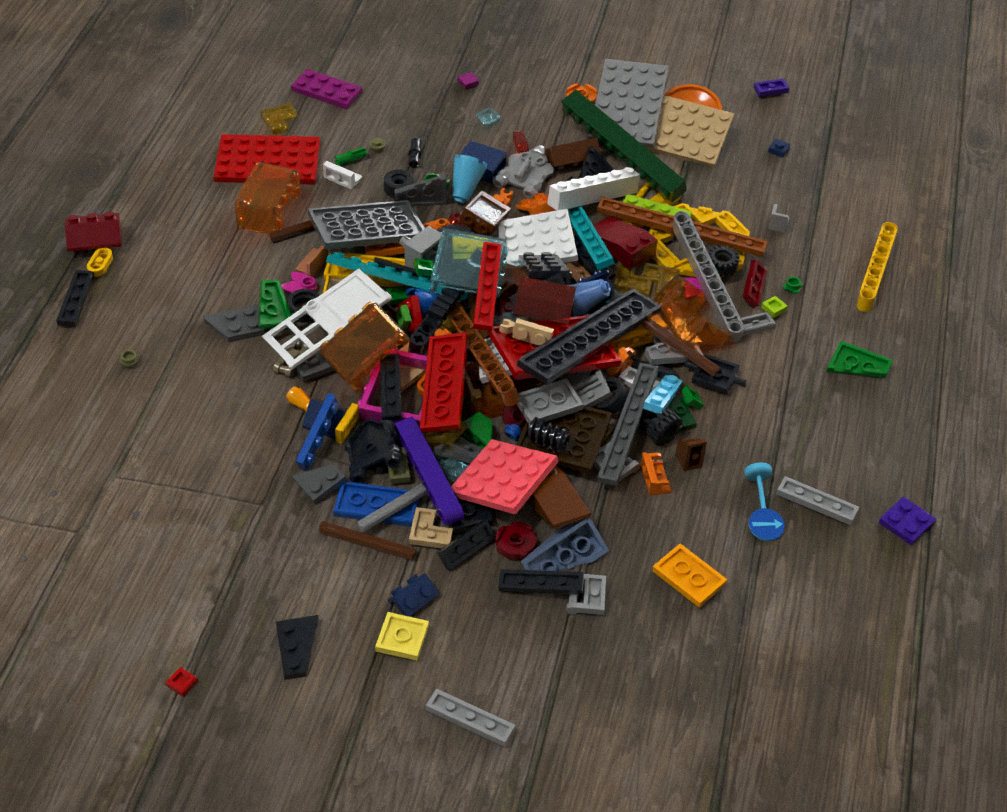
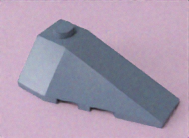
M589 517L561 527L525 557L521 564L525 570L560 571L574 568L584 563L594 562L607 553L609 549Z

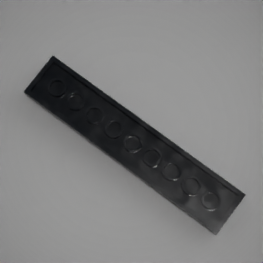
M632 289L519 358L517 366L547 385L641 325L648 317L652 318L658 314L662 306Z

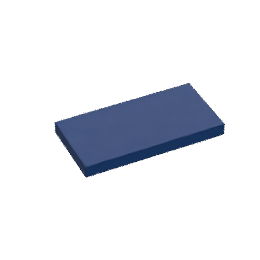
M344 482L340 485L333 516L361 520L409 490ZM420 498L380 523L412 527L415 510L418 507Z

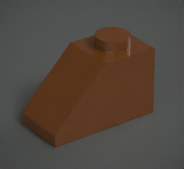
M691 438L677 442L675 455L683 471L702 468L707 444L706 439Z

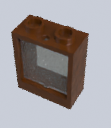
M481 191L464 208L459 221L489 239L498 229V225H500L502 220H506L511 208Z

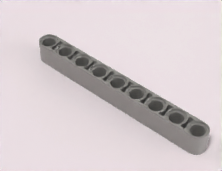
M679 211L674 215L673 231L726 339L731 343H738L742 339L743 322L689 214Z

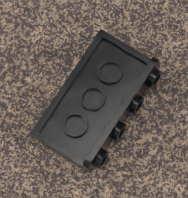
M525 252L523 255L518 256V262L529 278H550L560 273L567 288H569V283H572V272H570L558 255H552L550 252H542L541 255Z

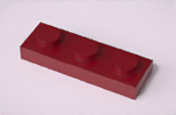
M757 259L750 263L742 296L753 308L759 306L767 270Z

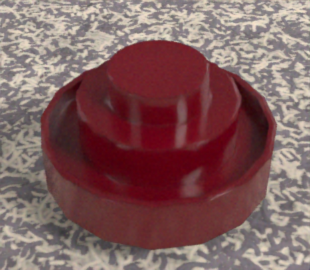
M517 404L504 407L502 411L504 424H515L521 429L524 428L527 420Z

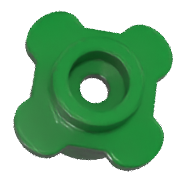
M789 277L782 288L797 294L799 289L803 287V283L797 277Z

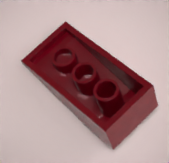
M610 216L593 225L611 256L629 270L656 256L658 240L646 230Z

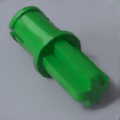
M364 147L353 151L348 150L344 154L334 156L335 164L340 166L349 162L353 163L354 160L366 157L367 151Z

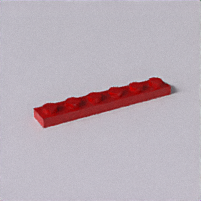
M483 241L473 329L492 331L502 245L499 243Z

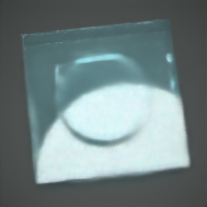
M489 107L478 112L477 119L486 126H489L499 121L500 115Z

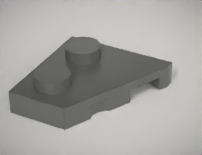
M455 435L436 446L434 454L472 463L483 449Z
M335 464L292 476L294 481L314 504H317L347 481L345 475Z

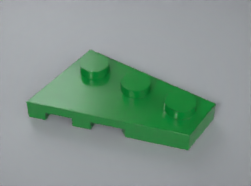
M262 280L259 294L258 329L274 328L289 318L291 313L280 281Z

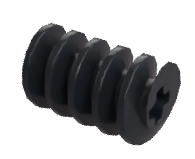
M535 417L528 427L526 437L531 442L536 440L538 445L543 443L544 447L548 448L550 446L551 450L557 449L558 453H563L569 444L571 433L566 435V428L559 432L558 425L552 429L551 422L545 426V420L538 424V417Z

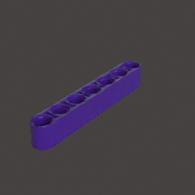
M412 416L394 423L397 436L423 486L426 488V492L444 526L465 519L462 507L414 417Z

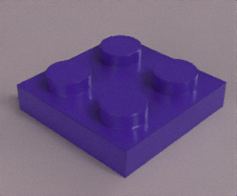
M903 496L880 518L879 524L912 546L935 524L936 518Z

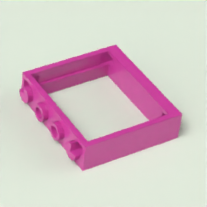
M383 347L381 354L377 355L375 368L370 372V381L364 387L363 398L358 401L361 419L372 418L377 421L382 420V407L371 405L381 380L380 355L399 353L400 365L425 370L427 356ZM422 409L419 415L402 412V420L413 416L420 428ZM391 420V421H393L394 423H396V422L401 421V420Z

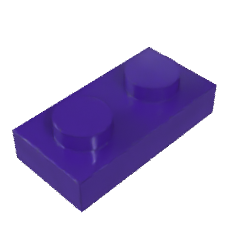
M784 78L754 83V89L759 97L789 92V86Z

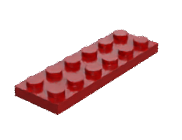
M466 332L429 337L420 422L422 433L460 429L468 335Z

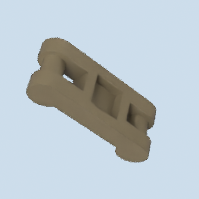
M298 341L286 351L295 359L309 348L302 341ZM282 358L275 362L273 366V372L278 374L284 373L285 376L290 378L296 372L295 368L291 370Z

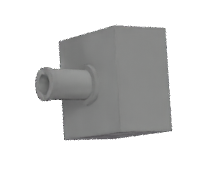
M427 226L413 238L404 235L400 239V245L405 247V266L414 268L415 258L432 260L435 269L444 262L445 235L432 227Z

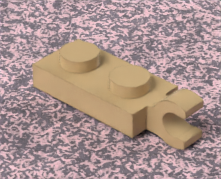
M517 318L516 322L503 319L499 331L505 334L513 333L512 338L540 346L552 339L554 329Z

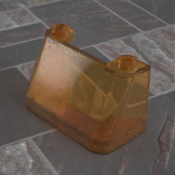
M679 275L674 276L655 295L654 302L662 306L660 314L672 334L687 345L723 346L732 338L727 329L717 327L708 318L700 314L699 311L704 308L707 302L705 294L701 289Z

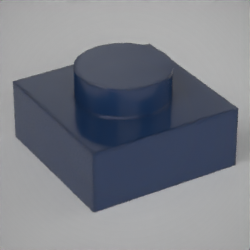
M775 139L769 146L768 152L783 158L789 151L790 144Z

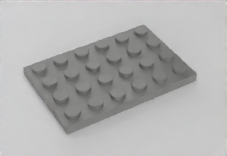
M605 59L595 105L645 147L654 148L668 75V66ZM589 134V139L594 138L592 134Z

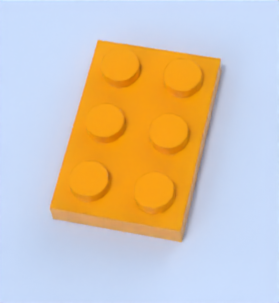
M682 544L677 545L652 568L656 575L699 608L727 584V579Z

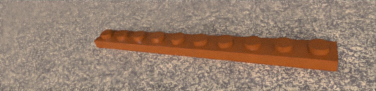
M602 197L597 206L598 213L674 233L673 215ZM692 221L703 242L719 246L723 245V247L729 246L730 249L734 248V250L759 257L764 256L768 241Z

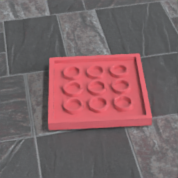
M491 439L451 488L458 499L516 515L559 461L556 455Z

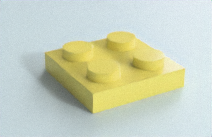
M387 612L375 651L417 661L429 628V621Z

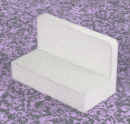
M328 161L323 164L324 178L346 188L352 189L362 180L361 175Z

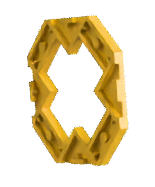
M684 203L674 206L692 211L691 219L695 222L706 225L716 223L721 229L747 236L750 235V231L728 211L722 210L721 213L713 212L712 208L700 206L698 209L691 208L689 204ZM651 227L649 233L658 240L656 256L652 257V259L665 272L696 277L687 258L679 260L663 244L673 240L674 234ZM737 251L739 255L737 271L743 269L746 253Z

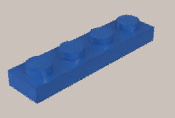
M327 394L296 459V463L301 470L307 471L309 465L313 464L316 450L321 447L323 436L330 429L331 419L338 412L339 403L333 394Z

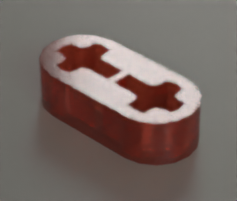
M513 131V142L518 154L528 152V143L523 131Z

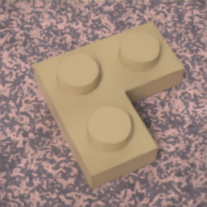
M416 507L409 544L443 548L451 543L453 528L434 526L436 510Z

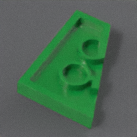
M840 341L826 372L886 378L893 360Z

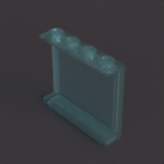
M442 228L429 292L436 294L438 286L477 293L483 241L502 244L496 297H500L501 286H498V284L503 282L504 273H501V270L505 271L506 260H503V258L508 256L509 247H506L507 239Z

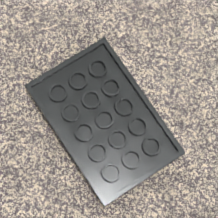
M408 200L308 209V216L324 248L329 250L399 243L402 236L407 235L409 238H413L425 229Z

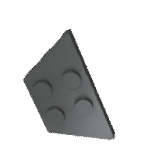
M259 304L203 316L204 323L206 325L209 323L217 334L222 335L228 343L262 336L266 332V329H258Z

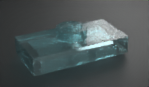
M504 312L502 315L494 316L493 324L501 325L503 319L516 322L517 318L529 322V316H513V312Z

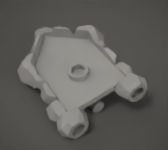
M539 145L528 152L511 155L508 167L500 170L497 176L493 178L494 186L500 189L505 187L506 184L522 188L523 195L526 198H534V195L538 194V191L541 189L543 181L546 177H550L554 171L552 165L548 163L544 146Z

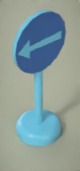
M767 463L751 464L744 469V474L748 480L758 484L761 509L752 513L748 526L751 533L758 539L773 541L781 537L785 524L783 518L777 512L766 508L762 481L770 478L772 467Z

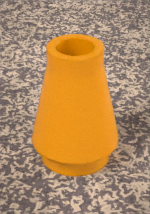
M292 387L286 395L288 402L307 411L310 401L309 397L301 388Z

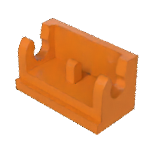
M642 453L641 469L649 496L671 493L670 482L667 480L663 461L653 460L655 458H662L661 453Z

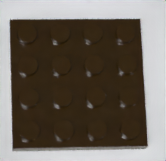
M583 406V410L546 421L545 426L551 422L552 429L558 425L559 432L566 428V435L571 433L569 444L563 453H558L557 449L551 450L550 446L546 448L543 446V443L538 445L536 440L534 442L529 441V438L526 437L529 427L527 421L517 446L556 455L559 461L556 465L591 474L612 413Z

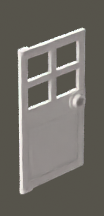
M357 269L319 297L308 301L299 311L262 337L292 370L393 298L364 272ZM307 313L315 322L303 331H300L293 323ZM321 326L329 335L314 345L306 336ZM288 327L295 336L283 345H280L273 336ZM301 340L309 349L294 359L286 350Z

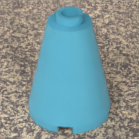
M455 155L452 197L455 198V202L464 204L465 201H469L487 168L486 162L483 161V164L478 163L479 159L467 155H460L459 158L458 155Z

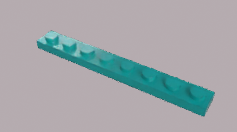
M582 206L569 208L570 223L597 270L605 269L615 264L613 257Z
M339 252L328 255L326 260L330 264L355 271L360 269L366 274L441 294V290L447 284L436 280V282L429 281V277L412 276L413 273L402 271V273L396 272L395 268L385 266V268L378 267L379 264L368 261L367 264L361 262L362 259L357 257L349 259L345 257V254ZM465 291L459 300L467 299L468 291Z

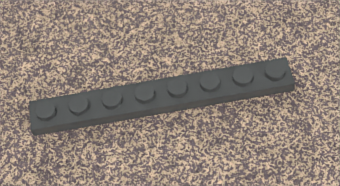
M644 363L639 364L599 471L598 482L617 486L645 410L643 409L644 402L650 395L656 380L658 366Z

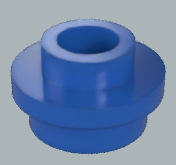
M507 424L504 431L505 435L517 441L521 435V428L515 424Z

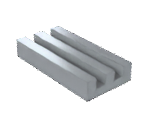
M768 312L743 317L741 320L745 325L742 336L774 329L776 323Z

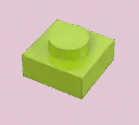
M777 296L766 300L761 306L773 318L786 312L788 307Z

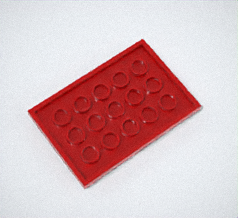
M221 134L213 176L214 182L315 185L320 137Z
M589 315L534 321L532 323L554 329L553 338ZM493 326L492 331H487L515 380L534 378L518 367L517 361L539 347V345L512 338L513 333H501L499 331L500 326ZM610 344L566 373L619 367L621 359Z

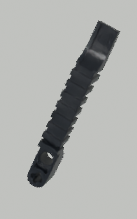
M476 249L467 262L464 261L463 265H460L459 270L450 278V282L441 290V294H438L437 299L432 302V307L428 308L426 317L410 337L409 353L425 354L429 346V337L435 336V331L441 327L443 320L447 319L448 313L450 314L457 300L459 301L461 295H464L465 290L467 291L469 287H472L473 282L480 273L482 252L479 249Z

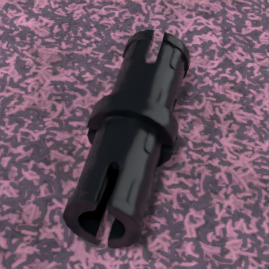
M418 138L412 139L411 148L408 152L410 157L408 164L411 168L418 167L419 158L422 155L420 149L421 140Z

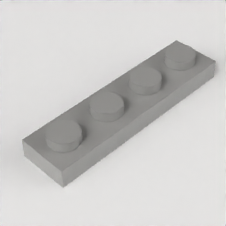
M786 476L776 495L848 525H852L859 510V506Z
M439 689L434 691L426 704V711L504 747L515 731V724Z

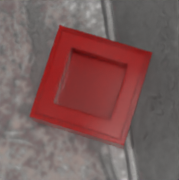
M180 667L166 681V686L184 697L198 680L197 677Z

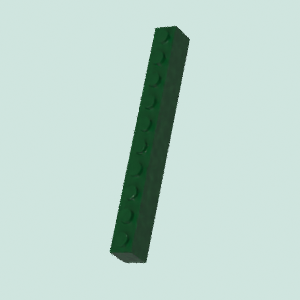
M574 90L561 101L563 105L562 110L566 116H571L577 125L580 124L584 128L586 133L592 134L594 138L597 137L598 143H602L609 152L612 151L619 161L625 162L627 167L633 168L634 171L639 173L640 179H645L652 189L660 192L664 199L674 202L687 191L686 181L578 90Z

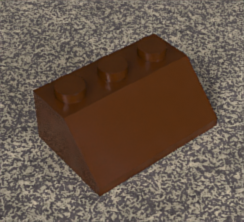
M597 137L545 149L548 163L553 168L556 167V170L565 169V165L571 164V167L581 165L591 145L600 155L601 153Z

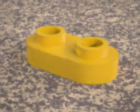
M100 248L94 252L87 263V270L93 271L94 277H99L106 272L113 260L112 251L109 248Z

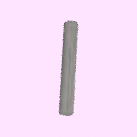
M419 484L357 522L358 528L365 532L426 495V488Z

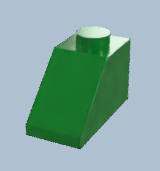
M478 412L462 422V436L484 449L492 439V421L481 412Z

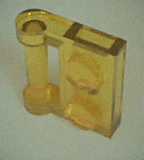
M461 421L460 429L427 432L423 436L428 444L442 443L443 445H450L468 426L465 421Z

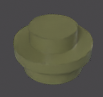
M374 138L369 142V147L376 153L382 152L386 146V142L381 138Z
M125 350L121 353L120 363L122 366L132 367L139 362V357L135 351Z

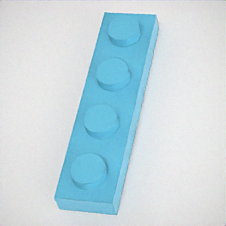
M665 375L645 400L643 409L661 414L682 387L683 380L678 379L674 375Z

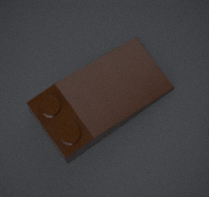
M557 466L551 470L526 501L553 528L591 517V512L564 472Z

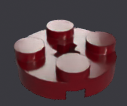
M512 522V525L506 527L503 525L498 529L495 541L496 550L507 558L522 561L535 550L537 537L529 525L522 522ZM516 538H518L519 543H514L511 540H515Z

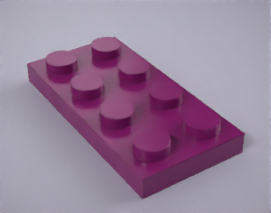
M306 69L291 85V91L348 109L362 93V87Z

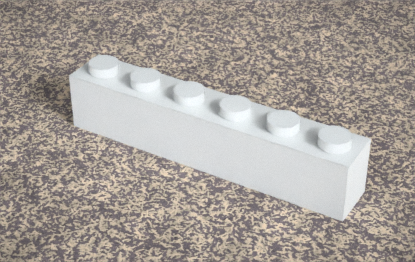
M626 167L622 170H612L608 173H599L598 175L585 176L584 178L572 179L567 182H558L557 184L550 185L547 204L555 210H564L600 202L602 197L613 199L626 196L627 194H634L638 192L640 174L634 171L633 168Z

